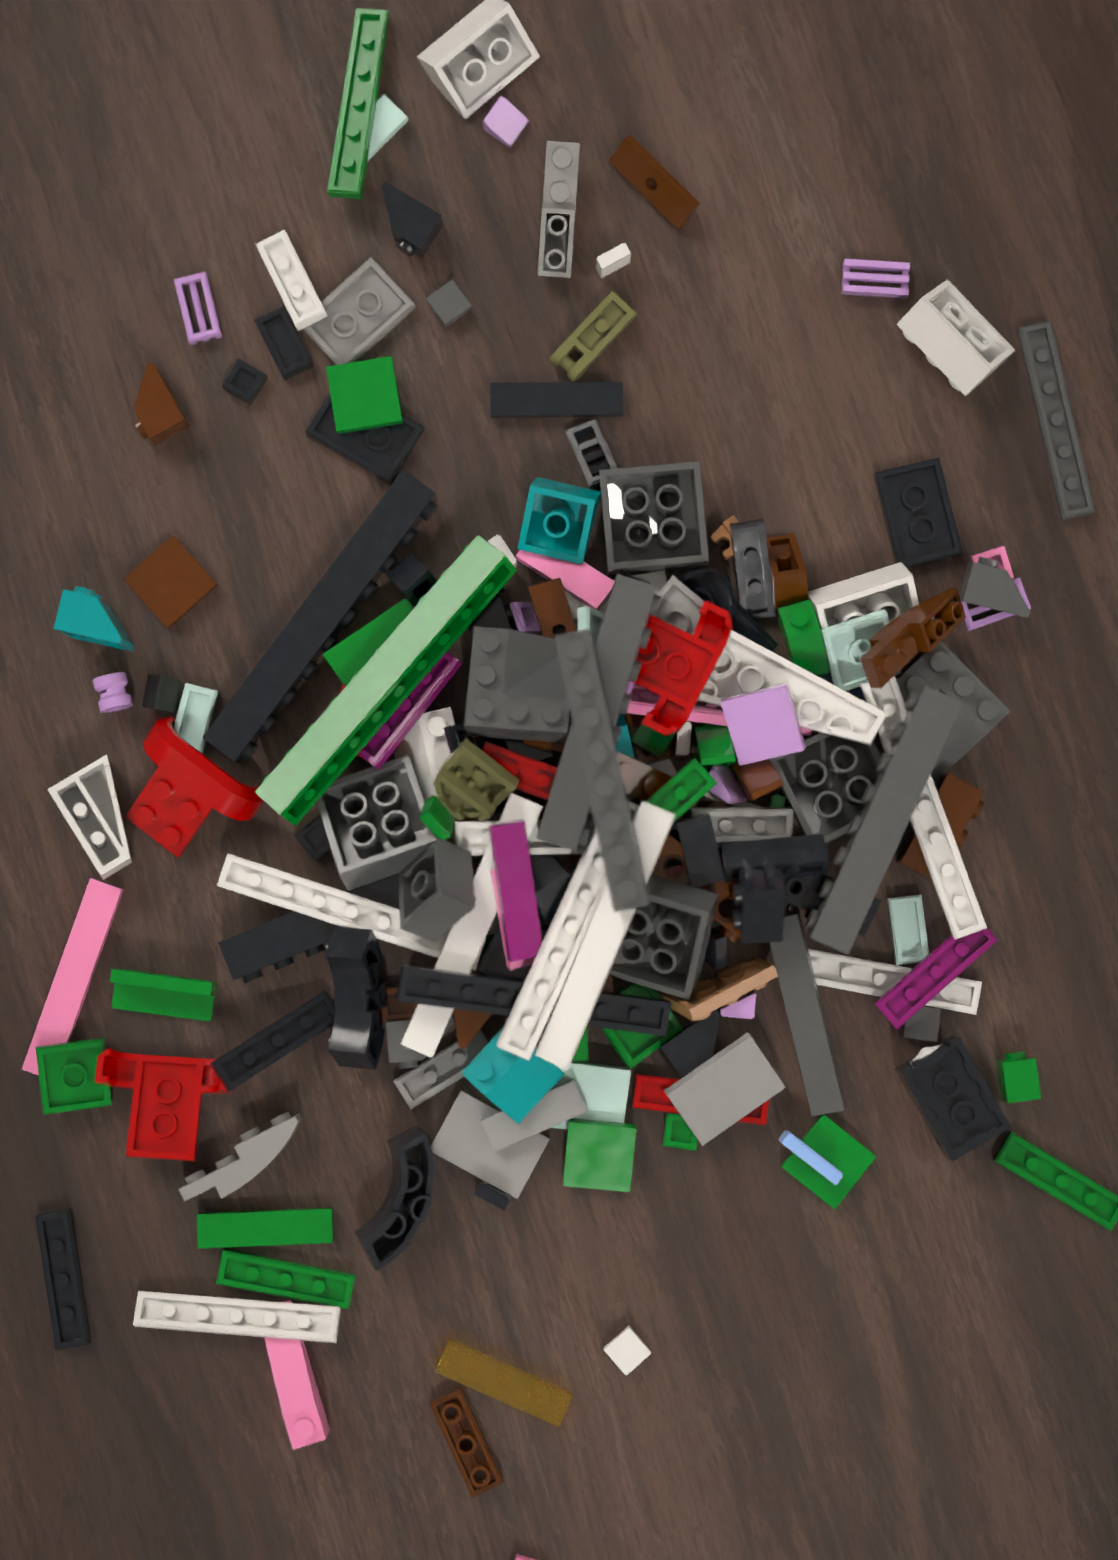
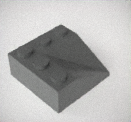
M700 461L599 470L607 576L707 567L709 555Z
M474 626L464 723L467 735L566 743L571 727L572 715L555 639L511 629Z
M942 641L930 653L923 652L896 678L904 703H906L911 691H918L919 686H927L963 703L931 772L933 782L984 738L1010 712Z
M819 733L804 740L806 745L804 751L769 759L784 783L778 789L782 796L786 797L785 802L788 807L793 809V816L804 835L822 834L825 843L846 834L854 816H861L866 805L862 803L863 795L869 784L875 785L880 774L876 771V767L881 756L874 741L871 745Z
M409 754L385 762L379 770L371 767L335 780L317 801L339 875L348 891L398 874L437 839L419 818L425 800Z
M651 874L646 885L650 905L636 908L608 975L690 1000L700 981L719 894Z

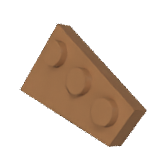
M755 957L721 969L715 979L700 980L690 1000L661 991L659 994L664 1000L671 1002L672 1010L692 1021H698L709 1017L712 1011L723 1005L734 1004L739 1000L740 996L750 991L764 988L767 982L778 977L774 964L760 957Z

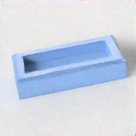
M788 1130L784 1131L778 1139L784 1146L833 1184L837 1185L843 1177V1173Z

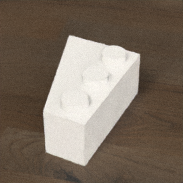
M107 755L47 789L103 880L132 863Z

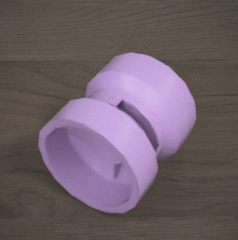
M125 672L111 673L92 680L94 689L100 693V700L98 702L100 713L115 712L133 706L132 697L125 689L128 683Z

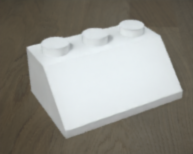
M484 0L417 56L434 85L465 119L540 57L511 5L504 0Z
M948 279L924 295L897 323L903 331L905 338L911 343L916 344L925 353L928 362L938 367L948 377L951 386L961 391L965 396L983 382L1015 351Z
M902 562L808 592V600L811 599L820 629L883 609L888 613L889 622L919 604L913 574Z
M451 707L423 713L393 751L395 759L409 754L424 800L432 795L437 797L436 789L433 785L434 780L443 762L450 755L444 727L456 725Z

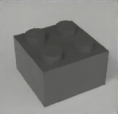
M437 838L398 873L400 929L435 941L446 931L450 930L461 918L471 912L475 907L471 851Z

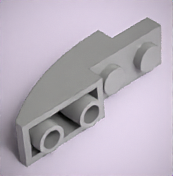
M547 141L538 276L571 278L580 143Z
M288 1111L270 1120L272 1127L262 1132L259 1127H255L240 1135L242 1142L234 1146L239 1156L238 1159L235 1158L234 1154H231L215 1163L218 1169L208 1174H205L204 1170L201 1169L185 1177L187 1184L179 1189L184 1202L213 1187H216L220 1198H223L252 1180L285 1148L302 1121L300 1113L291 1117Z

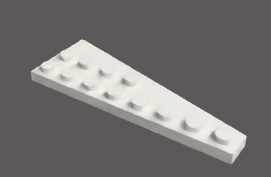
M734 631L731 632L729 640L698 701L721 706L720 702L722 699L787 683L800 727L867 745L872 744L887 717V713Z

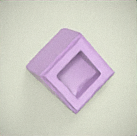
M500 96L483 120V130L511 148L529 120L507 99Z
M510 603L517 631L535 635L540 634L541 629L532 603Z
M713 766L709 774L717 784L708 792L728 804L745 803L747 797L728 766Z
M750 991L740 996L739 1000L734 1004L721 1006L718 1008L719 1014L723 1017L754 1018L756 992Z

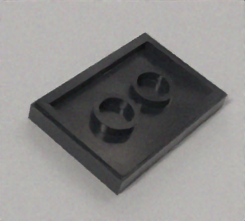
M329 392L305 434L391 485L425 429L422 425L401 413L402 424L337 434Z
M939 458L883 470L873 474L895 564L902 562L906 568L963 554Z

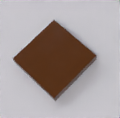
M173 535L123 579L168 629L172 628L219 586Z

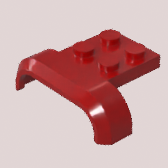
M706 600L699 611L700 617L693 635L650 615L647 628L652 629L647 648H640L637 661L642 662L637 681L631 682L660 696L652 711L647 712L642 724L665 736L679 732L688 720L732 632L733 624L729 612Z
M171 716L158 719L143 741V748L146 754L159 767L125 817L178 858L185 852L213 809L229 818L248 821L255 816L264 800L255 793L260 785L251 787L242 784L181 738L172 728V723L175 719Z
M106 1049L97 1057L95 1083L116 1088L133 1089L126 1147L127 1157L196 1161L203 1094L232 1093V1091H226L210 1065L216 1059L131 1054L118 1052L113 1049Z

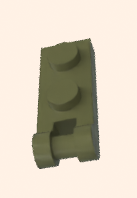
M612 291L563 342L549 360L556 367L561 366L568 372L566 376L571 381L576 382L598 356L636 317V312ZM574 349L582 355L577 362L569 356Z

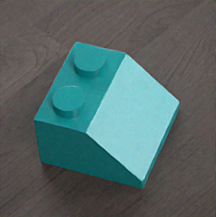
M536 477L529 488L518 549L583 564L595 524L601 492Z
M75 586L74 592L63 589L54 624L56 631L69 638L133 652L135 645L112 608L101 600V595L95 594L94 590Z
M502 1028L464 1069L462 1074L484 1096L517 1124H520L565 1073L555 1064L535 1056L537 1047H535L530 1060L497 1047L496 1044L503 1031Z

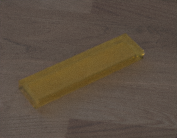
M450 1338L435 1369L436 1373L557 1427H560L573 1397L572 1392Z

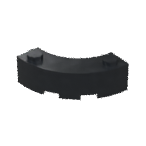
M511 793L496 807L493 815L484 821L500 820ZM552 854L530 855L538 916L546 923L554 919L573 874H568Z
M335 927L331 939L327 941L325 946V957L332 972L335 988V1017L333 1031L328 1039V1051L339 1066L376 1070L385 1028H380V1009L387 1006L386 980L380 979L378 963L383 961L381 950L371 929Z
M418 1125L387 1140L393 1162L392 1182L388 1195L375 1216L364 1226L354 1231L368 1261L376 1272L392 1262L411 1243L410 1239L416 1233L420 1224L424 1223L433 1198L431 1196L433 1175H435L434 1158L428 1137Z

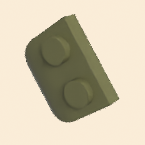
M465 739L445 759L433 785L436 789L437 798L456 819L463 821L466 817L479 818V821H484L490 818L496 807L516 789L519 779L468 739Z

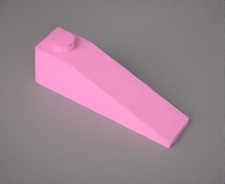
M291 1299L283 1301L285 1303H292ZM264 1337L292 1449L326 1440L330 1427L304 1341Z

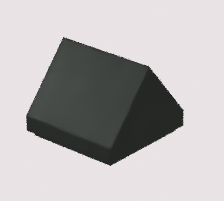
M148 675L142 707L176 713L181 680L162 675Z

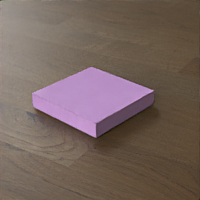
M787 683L721 700L720 703L739 766L805 750L806 745Z

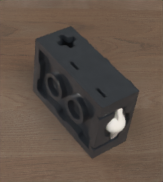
M952 1035L933 1047H924L917 1056L894 1068L943 1155L950 1161L958 1159L1011 1128L960 1037Z

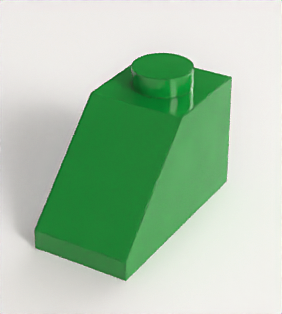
M811 599L778 608V625L790 662L818 677L829 674L830 671L821 629Z
M700 723V727L693 729L696 760L704 769H709L713 766H731L736 762L728 726Z

